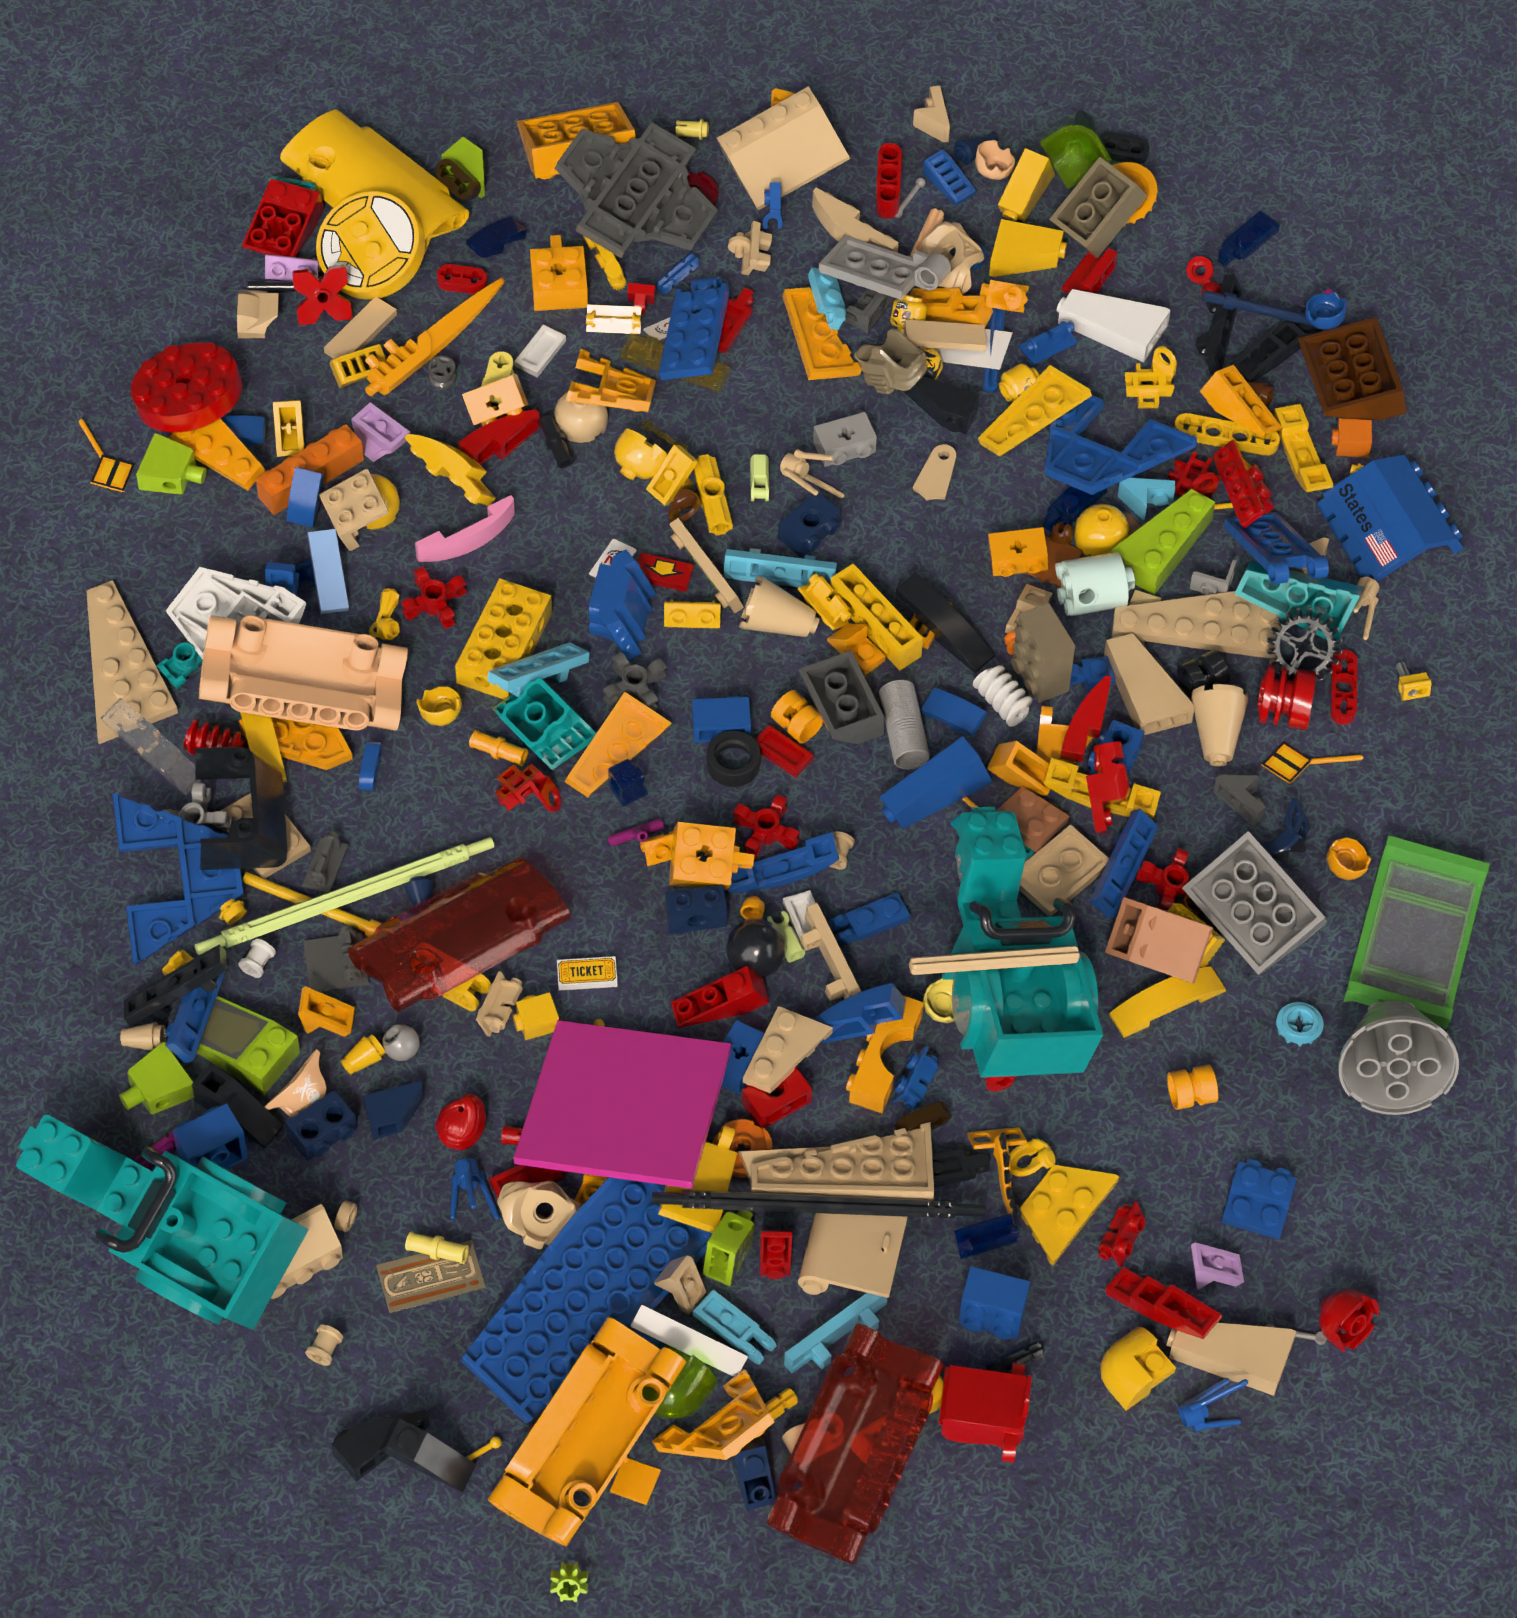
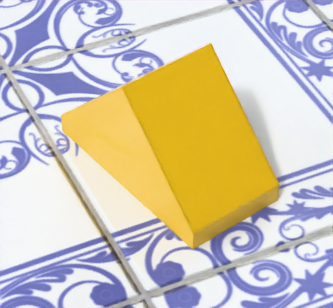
M301 400L273 402L277 457L294 456L304 450Z

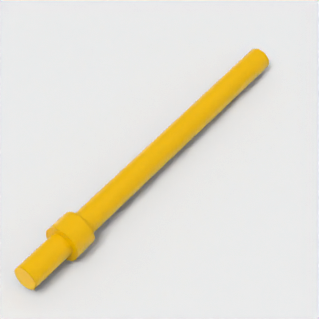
M249 872L245 873L242 880L247 885L294 904L312 899ZM338 908L322 913L324 916L362 930L366 936L376 940L381 938L396 945H400L402 942L403 934L385 928L383 923L371 919L368 921Z

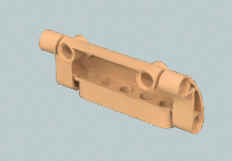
M210 615L202 661L199 699L228 703L236 711L349 730H361L370 726L397 731L401 715L402 677L406 666L408 648L383 643L381 647H378V641L367 634H355L259 618L251 615L243 617L239 624H236V619Z

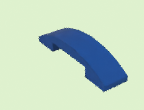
M833 832L805 840V847L756 861L752 869L738 868L737 873H732L731 886L728 888L729 893L779 887L799 881L826 869L839 860Z

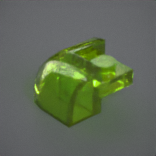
M1071 124L1039 141L1067 190L1081 181L1099 157L1109 164L1112 160L1095 132L1081 125Z
M666 1344L664 1347L676 1352L685 1359L686 1365L654 1414L666 1420L667 1418L691 1416L703 1405L717 1387L716 1377L693 1354L691 1357H688L678 1349ZM644 1387L642 1389V1396L645 1400L649 1402L656 1401L657 1393L652 1387Z

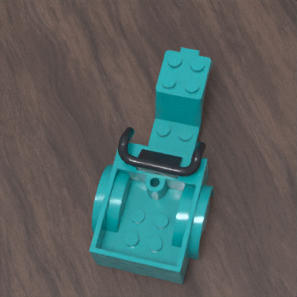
M973 807L971 812H963L951 820L950 825L956 829L959 836L955 858H957V869L961 882L958 893V909L963 923V928L951 954L1061 946L1078 947L1072 928L1075 922V909L1070 902L1062 898H1056L1053 901L1054 908L1063 912L1064 916L1021 918L1017 897L1026 860V851L1015 814L1011 811L996 812L995 807ZM1079 952L1078 962L1070 964L942 973L943 980H953V1016L959 1032L964 1036L960 1043L961 1049H973L980 1078L1084 1073L1103 1036L1097 1015L1098 989L1096 976L1091 961L1085 953Z
M44 1115L36 1128L30 1126L18 1146L23 1150L16 1164L18 1169L122 1225L116 1237L105 1229H99L96 1232V1238L110 1248L109 1252L139 1268L134 1277L136 1281L188 1311L218 1325L224 1317L253 1330L309 1230L281 1214L287 1202L254 1186L247 1180L203 1156L198 1165L195 1166L167 1151L160 1154L152 1148L146 1147L142 1150V1157L156 1165L154 1171H151L51 1115Z

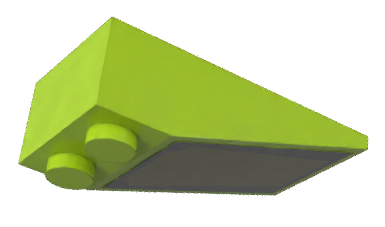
M217 996L196 1053L260 1094L265 1095L298 1056L300 1048L298 1036L271 1019Z

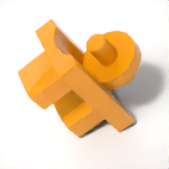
M990 280V284H982L980 296H987L986 307L1024 313V304L1028 300L1026 293L1029 286Z

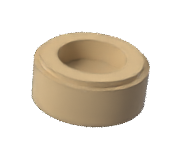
M347 1200L342 1203L336 1216L335 1229L343 1232L350 1230L357 1214V1205Z

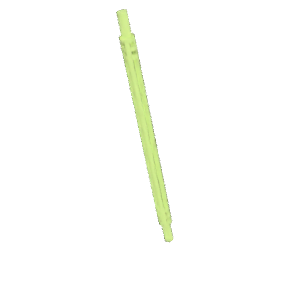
M491 837L466 846L461 844L221 931V935L195 944L196 952L198 955H201L219 944L226 948L232 947L407 883L413 877L426 876L469 860L470 856L494 848V842Z

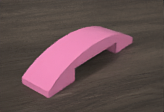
M510 495L488 506L487 518L447 538H444L440 531L415 542L417 560L419 562L447 560L467 554L483 546L496 537L515 514L514 498Z

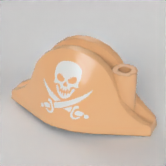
M317 1049L311 1054L291 1081L264 1106L267 1110L281 1108L292 1118L325 1096L326 1084L319 1069L320 1052Z

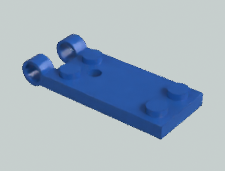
M1277 512L1264 513L1246 528L1240 525L1238 517L1225 518L1224 529L1268 572L1271 584L1287 583L1289 581V567H1307L1308 575L1311 579L1328 576L1329 566L1327 558L1324 555H1320Z

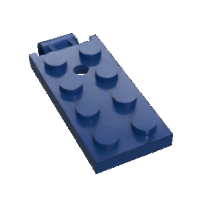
M719 276L692 280L691 291L683 292L682 289H676L658 372L662 380L713 374L730 293L727 283H723Z

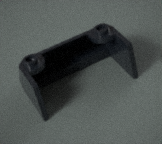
M195 748V780L250 778L253 818L235 820L230 826V838L201 839L200 870L275 868L283 865L287 860L288 846L282 774L277 768L247 748Z

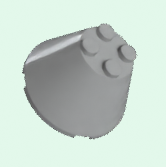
M1394 1000L1374 1002L1368 1007V1012L1344 1045L1338 1062L1340 1082L1347 1095H1351L1359 1101L1365 1109L1388 1115L1409 1114L1431 1106V1101L1442 1093L1446 1095L1451 1089L1459 1070L1458 1053L1451 1037L1441 1027L1415 1009L1413 1003Z

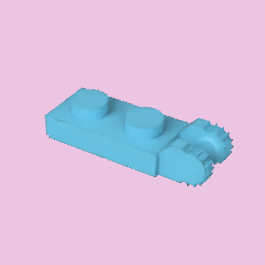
M712 1290L693 1310L695 1318L736 1350L742 1351L744 1355L748 1356L757 1365L762 1363L764 1357L759 1350L748 1343L753 1337L769 1351H773L777 1346L773 1338L760 1329V1325L715 1290Z

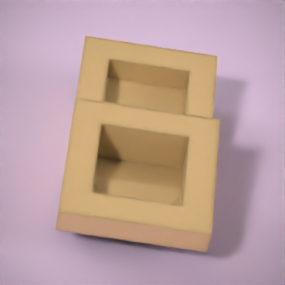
M1026 584L1017 600L1016 609L1006 625L1005 633L1008 634L1015 630L1018 614L1048 602L1050 603L1053 593Z

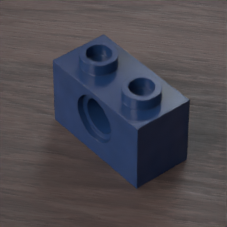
M819 492L817 495L812 494L778 523V539L801 557L809 551L814 552L827 535L831 536L839 529L840 509Z
M723 885L665 892V912L669 934L727 927V905Z

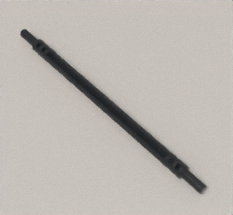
M683 1190L682 1193L652 1192L651 1198L652 1204L682 1205V1208L950 1219H955V1216L985 1217L986 1213L985 1205L956 1204L955 1200Z

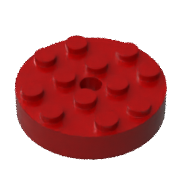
M188 343L168 346L151 359L144 361L131 383V397L140 419L153 429L172 433L192 431L214 423L235 406L242 392V379L234 357L227 350L214 343Z

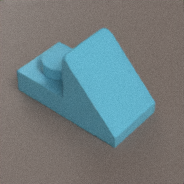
M1128 478L1119 482L1118 497L1142 520H1145L1147 503L1156 506L1171 505L1173 503L1175 481Z

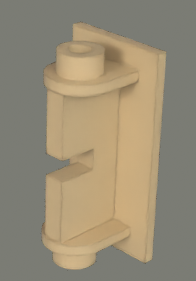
M498 971L494 982L491 984L489 993L476 1018L478 1024L489 1037L492 1032L499 1033L500 1030L505 1028L512 1009L505 1006V1004L515 1005L523 990L522 982L519 979L512 978L511 981H507L500 971Z

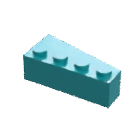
M1250 561L1234 594L1286 620L1288 619L1285 613L1288 611L1292 613L1293 618L1297 617V608L1302 609V616H1307L1308 608H1312V617L1314 618L1317 617L1319 611L1324 612L1321 618L1323 623L1330 617L1333 619L1332 623L1327 626L1330 630L1334 627H1339V631L1333 634V638H1337L1340 636L1352 613L1363 587L1327 578L1311 579L1308 574L1289 570V581L1287 583L1271 584L1268 572L1259 563ZM1298 623L1296 625L1308 630L1311 624ZM1318 628L1316 635L1327 640L1323 631Z

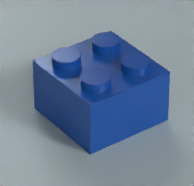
M227 1103L220 1107H213L206 1111L203 1116L193 1121H185L177 1129L173 1130L178 1157L195 1166L198 1165L202 1156L225 1169L248 1159L244 1131Z
M970 1266L961 1300L958 1324L972 1332H980L982 1330L993 1333L1000 1339H1018L1026 1311L1030 1281Z

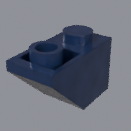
M421 1081L414 1083L404 1082L398 1087L387 1090L377 1089L367 1095H363L364 1109L373 1140L404 1131L424 1100Z
M759 1436L742 1447L737 1455L731 1457L733 1470L747 1511L777 1503L766 1447Z

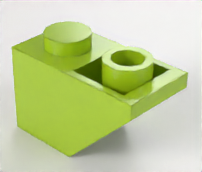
M462 137L441 156L442 159L459 161L479 181L480 192L478 196L482 198L485 196L482 149ZM447 166V175L455 177V175L450 171V168L452 166ZM461 182V183L465 186L466 191L469 192V191H470V190L468 189V184H469V183H463V182Z

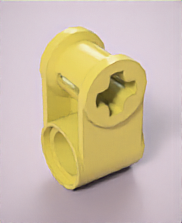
M496 352L490 357L481 387L514 375L512 369L513 358L509 353ZM494 397V400L491 401L490 403H495V404H500V403H502L501 397H500V398H495V397Z

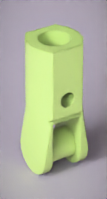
M753 455L750 458L751 501H754V499L769 501V458L766 455ZM754 486H765V488H754Z

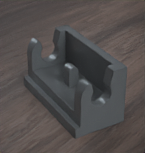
M867 288L854 306H849L846 309L848 313H846L845 322L869 333L896 298Z

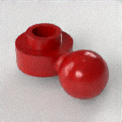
M1202 256L1191 259L1186 268L1187 276L1192 282L1203 286L1201 295L1204 290L1220 293L1221 286L1211 280L1214 276V266L1210 260ZM1200 267L1206 269L1205 274L1202 276L1197 275V270Z

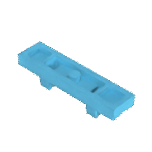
M750 548L749 552L726 549L723 578L755 582L757 575H760L775 585L799 588L810 584L808 580L817 573L819 576H823L831 586V577L836 575L837 563L818 561L816 556L805 555V558L802 559L762 554L761 549Z
M569 642L488 671V682L498 685L501 689L519 697L523 693L526 684L535 681L538 677L541 679L549 677L559 683L567 680L569 669L589 662V652Z
M870 1293L864 1294L786 1351L784 1359L786 1368L791 1373H794L812 1359L821 1369H824L831 1363L832 1357L826 1348L858 1325L868 1334L873 1333L879 1328V1319L874 1313L887 1305V1298Z

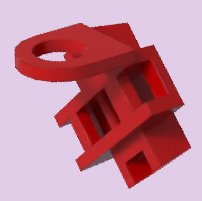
M1193 452L1188 463L1176 459L1175 470L1173 472L1170 471L1168 474L1169 480L1175 481L1174 494L1182 497L1187 493L1182 488L1189 491L1193 489L1211 499L1213 493L1217 491V485L1221 479L1215 473L1209 472L1212 458L1208 457L1205 463L1196 459L1197 452ZM1193 467H1196V468H1198V469H1201L1202 471H1198V470H1196V469H1193Z
M530 764L523 771L512 765L496 777L502 787L495 792V795L501 806L504 804L507 811H510L519 803L524 804L526 802L524 799L532 793L541 800L549 812L559 811L561 797L557 787L549 776H544L533 764ZM550 791L555 799L554 806L549 801Z

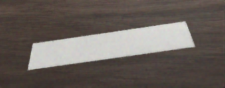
M641 1305L630 1326L733 1377L740 1373L748 1356Z

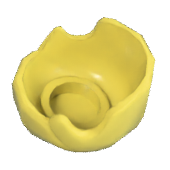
M941 978L931 983L924 994L925 1012L937 1022L951 1023L955 1021L952 1009L953 980H943Z

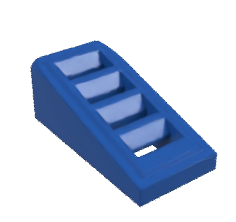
M944 149L924 161L923 174L955 206L976 194V189ZM954 179L956 180L952 184L948 185L949 182L953 181ZM961 186L964 188L955 194L954 191Z

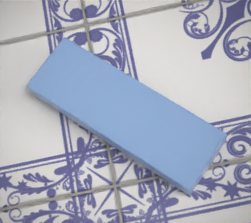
M336 529L308 532L307 537L320 614L348 611L349 605Z

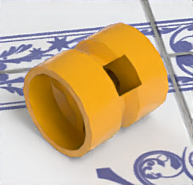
M791 690L783 695L771 711V718L782 728H788L787 732L799 743H805L817 734L824 723L818 710L814 706L808 705V701L796 690Z
M1210 1064L1193 1067L1191 1073L1183 1069L1167 1074L1168 1091L1175 1110L1193 1107L1195 1101L1200 1105L1218 1101L1217 1081Z

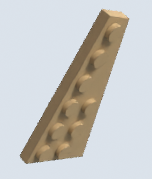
M1235 591L1115 607L1112 637L1133 633L1138 640H1145L1146 642L1275 658L1277 657L1276 653L1267 654L1266 652L1269 648H1275V644H1269L1266 640L1268 637L1276 638L1277 635L1271 633L1270 628L1276 627L1280 630L1281 626L1277 624L1276 620L1278 618L1282 619V617L1235 595Z

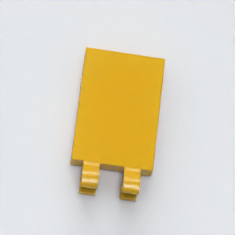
M723 1126L722 1132L718 1134L716 1145L705 1142L692 1189L665 1185L664 1192L682 1193L683 1190L728 1192L737 1152L729 1150L735 1129ZM660 1204L658 1215L713 1233L721 1221L723 1210L682 1208V1205Z

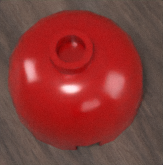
M1342 1289L1323 1300L1320 1307L1319 1326L1323 1336L1339 1350L1345 1351L1346 1347L1353 1350L1372 1332L1375 1325L1371 1323L1373 1314L1379 1315V1304L1375 1299L1358 1289Z

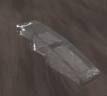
M121 698L100 718L185 796L192 790L194 783L201 781L195 780V764L167 740L157 728Z

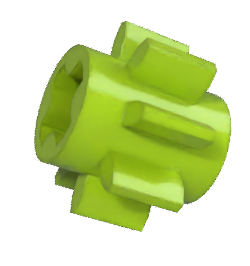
M561 1562L559 1571H551L550 1580L553 1582L551 1583L550 1592H557L561 1602L564 1600L577 1602L580 1592L587 1594L588 1584L586 1581L588 1580V1571L581 1572L578 1562L574 1564Z

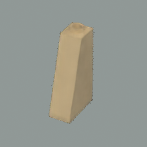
M1133 633L1124 636L1116 635L1106 640L1104 656L1109 658L1115 682L1136 729L1144 731V735L1192 723L1194 714L1193 703Z
M1217 1323L1208 1335L1201 1339L1172 1328L1166 1346L1171 1347L1170 1359L1223 1378H1228L1237 1383L1246 1379L1248 1380L1246 1386L1274 1396L1292 1348L1296 1331L1286 1328Z

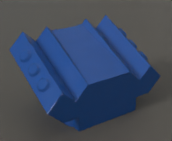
M627 550L613 556L611 566L599 564L589 603L590 635L602 636L614 641L626 658L631 660L642 654L636 643L646 638L644 630L648 614L653 611L647 600L657 594L650 585L649 579L645 577L644 571L640 569L639 563L634 560Z

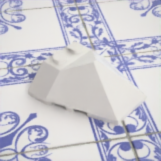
M199 567L167 608L166 612L203 660L210 615L236 619V624H239L243 617L249 615L299 624L306 602L283 587H271L259 584L255 580L249 579L247 581L235 578L231 574Z

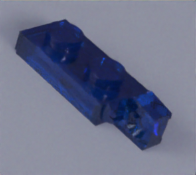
M1259 211L1225 239L1221 246L1222 249L1218 252L1219 258L1217 261L1226 267L1235 258L1245 260L1279 231L1280 225L1265 213Z
M1070 486L1047 509L1048 514L1044 517L1043 527L1051 533L1053 525L1057 522L1063 521L1064 525L1067 523L1072 525L1084 510L1094 505L1107 493L1108 488L1091 495Z

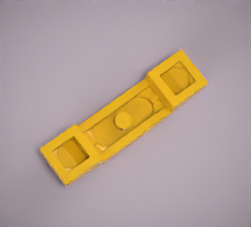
M1301 404L1275 408V418L1282 426L1279 430V435L1290 467L1300 486L1306 492L1333 488V482L1325 464H1321L1308 433L1309 423Z
M240 712L250 751L277 768L282 774L283 782H287L272 718Z
M1051 758L1044 784L1056 793L1091 808L1086 780L1088 775L1077 772L1079 767L1077 765ZM1133 783L1127 801L1104 805L1105 809L1110 808L1111 813L1129 817L1133 810L1141 809L1149 818H1154L1161 792Z
M1211 966L1199 968L1195 983L1172 976L1134 995L1112 1010L1109 1015L1123 1038L1149 1027L1150 1021L1196 1000L1202 1003L1226 992V988Z

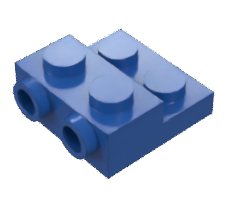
M1249 1159L1245 1163L1239 1161L1221 1223L1280 1240L1297 1178L1292 1177L1291 1172L1284 1168H1276L1272 1171L1262 1168V1164L1256 1160Z

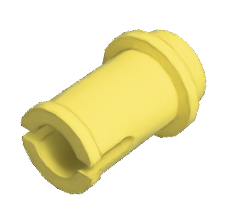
M700 119V121H676V137H699V140H703V137L708 138L709 123L704 122L703 119Z

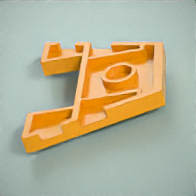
M580 349L575 368L602 375V380L599 388L571 381L566 398L567 401L648 412L656 380L628 368H624L622 372L611 367V361L600 358L599 362L589 357L590 352Z
M744 1369L723 1385L727 1394L734 1398L730 1403L691 1433H687L679 1427L672 1425L652 1442L658 1452L727 1460L737 1455L742 1447L751 1440L761 1436L774 1423V1420L747 1370Z

